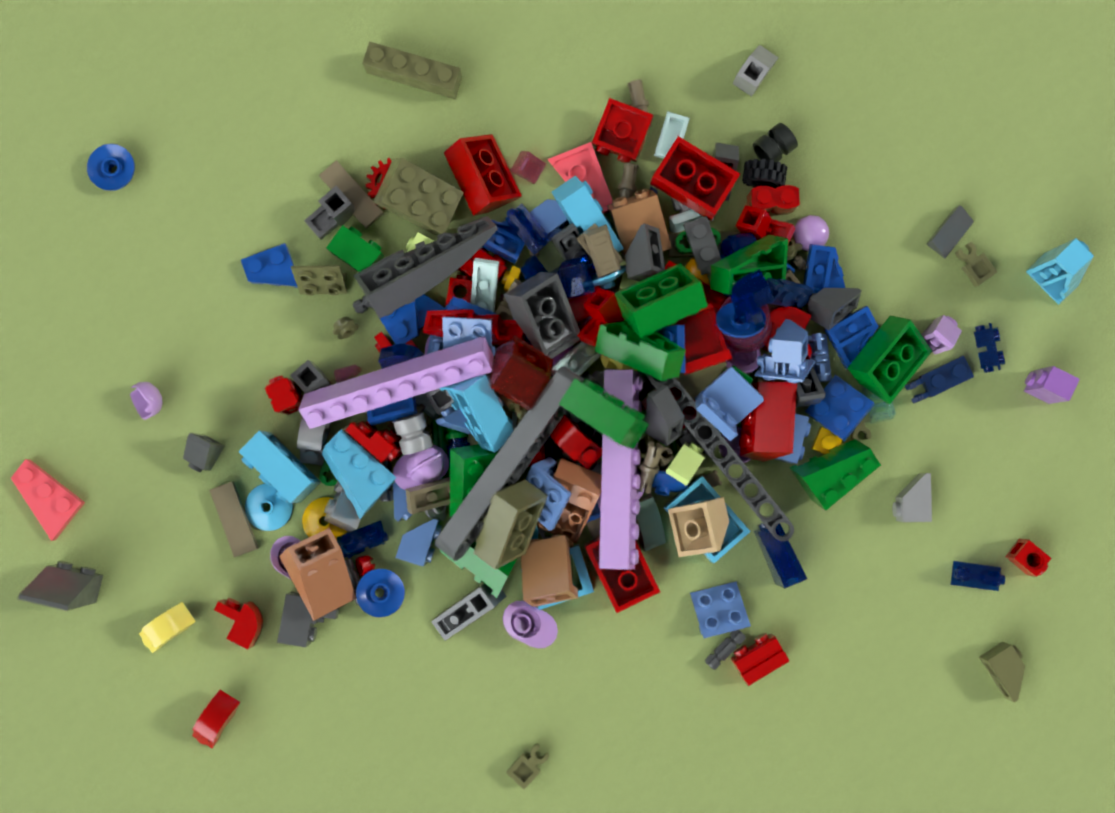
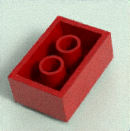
M678 136L654 173L650 184L701 216H707L708 220L712 221L740 176V173Z
M600 537L584 544L616 613L660 593L636 540L635 549L638 550L639 554L638 564H635V569L629 570L599 568Z

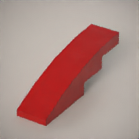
M473 309L427 311L423 327L425 334L443 337V316L492 320V344L524 345L526 335L516 320H501L499 314L476 315Z

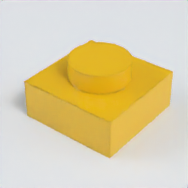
M512 266L511 271L506 270L502 279V284L505 285V292L508 291L515 278L520 279L522 274L520 268Z
M820 427L811 449L825 455L829 453L830 449L839 446L842 440L828 429Z

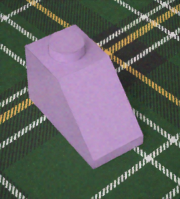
M942 315L930 324L922 333V337L932 352L938 354L951 350L962 330L957 327L958 324L953 318Z

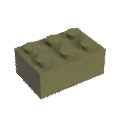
M397 158L392 160L373 203L433 235H440L446 232L464 192L404 158Z
M527 480L512 484L506 489L495 492L490 500L489 511L483 519L484 525L481 533L476 538L477 544L473 553L495 570L526 554L548 495Z

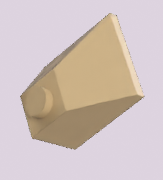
M724 497L668 509L679 557L721 550L729 524Z

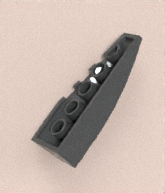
M486 216L458 227L457 233L445 232L437 236L438 239L429 244H425L424 241L415 244L416 249L404 253L403 249L397 251L353 276L380 319L392 314L396 309L405 304L412 303L416 298L444 281L467 262L498 228Z

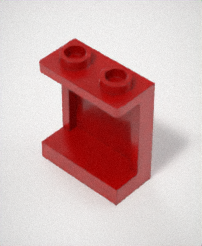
M713 303L707 304L708 307L701 309L698 313L688 315L673 324L684 325L685 329L684 376L732 359L723 334L716 325Z

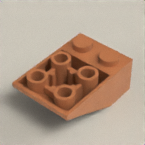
M561 458L553 478L571 493V496L553 530L549 531L539 521L537 526L552 534L566 535L576 544L601 494L602 475Z
M330 528L288 547L279 556L313 621L356 599L342 550Z

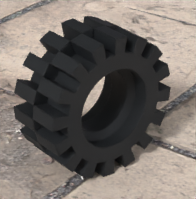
M750 159L745 162L742 182L746 186H752V188L770 186L776 189L785 185L788 167L779 161H766V159H754L753 161Z

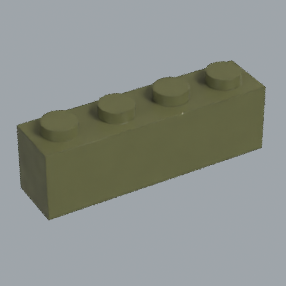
M370 41L362 63L367 74L452 99H456L462 80L459 67Z

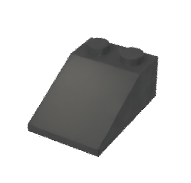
M540 272L504 294L512 316L544 362H548L580 340L577 336L580 330L558 273Z
M58 561L57 564L46 566L19 594L18 599L66 611L91 605L97 602L103 575L95 573L96 569L81 567V569L72 568V563Z

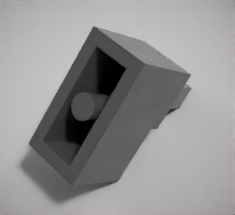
M287 593L277 643L306 648L316 639L317 627H314V624L318 622L323 623L325 618L337 619L339 608L313 621L299 593Z

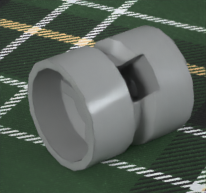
M423 412L393 421L396 434L402 436L399 444L403 455L420 452L433 446L429 432L424 431L427 424Z

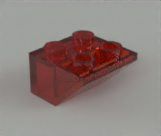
M514 335L496 348L490 387L529 411L551 378L553 359Z

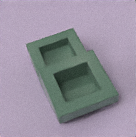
M654 497L639 502L640 510L639 514H636V524L639 526L638 539L643 552L666 543L662 521Z

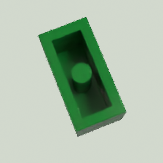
M342 225L326 247L331 254L357 272L368 268L385 257L380 251L382 249L380 245L371 239L369 242L361 238L363 234L352 226L348 229Z

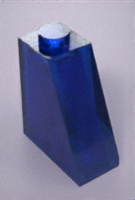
M763 523L759 524V529L755 530L754 533L775 584L785 589L807 580L806 574L789 540H777ZM777 524L775 528L776 534L785 535L781 524Z

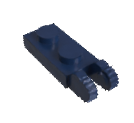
M768 278L765 283L771 291L760 290L757 297L769 304L784 307L790 306L801 310L808 303L814 291L807 285L780 278L778 280Z
M961 356L919 376V379L906 384L905 388L906 390H912L920 384L923 385L926 392L911 398L914 404L973 378L974 375L965 357Z

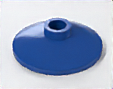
M105 144L96 148L87 162V173L90 180L97 187L107 191H115L125 187L131 181L135 172V162L132 155L124 147L117 144ZM117 166L116 172L111 173L112 167Z
M748 302L729 303L720 308L716 314V325L719 330L735 338L754 336L760 333L766 324L764 311L760 307Z
M659 471L658 474H655L652 488L655 489L656 494L668 496L670 492L684 491L688 488L689 484L686 486L666 472Z
M374 569L367 572L360 579L356 588V599L360 608L373 617H386L396 612L400 608L405 595L404 585L400 577L387 569ZM378 588L384 590V594L381 597L375 595V591Z

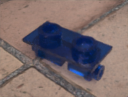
M523 203L516 209L511 208L507 211L505 220L533 255H536L552 240Z
M989 323V329H985V325L976 326L975 332H973L977 348H987V351L978 353L981 369L984 370V373L993 372V367L998 366V370H1002L1001 365L1006 364L1003 350L998 351L996 342L1001 341L998 327L993 328L992 323Z
M380 520L336 539L342 550L343 557L352 558V556L364 552L365 547L371 549L386 544L385 542L389 540L387 532H384L382 521Z
M953 561L950 585L999 591V586L1005 584L1006 578L1004 575H1001V567Z

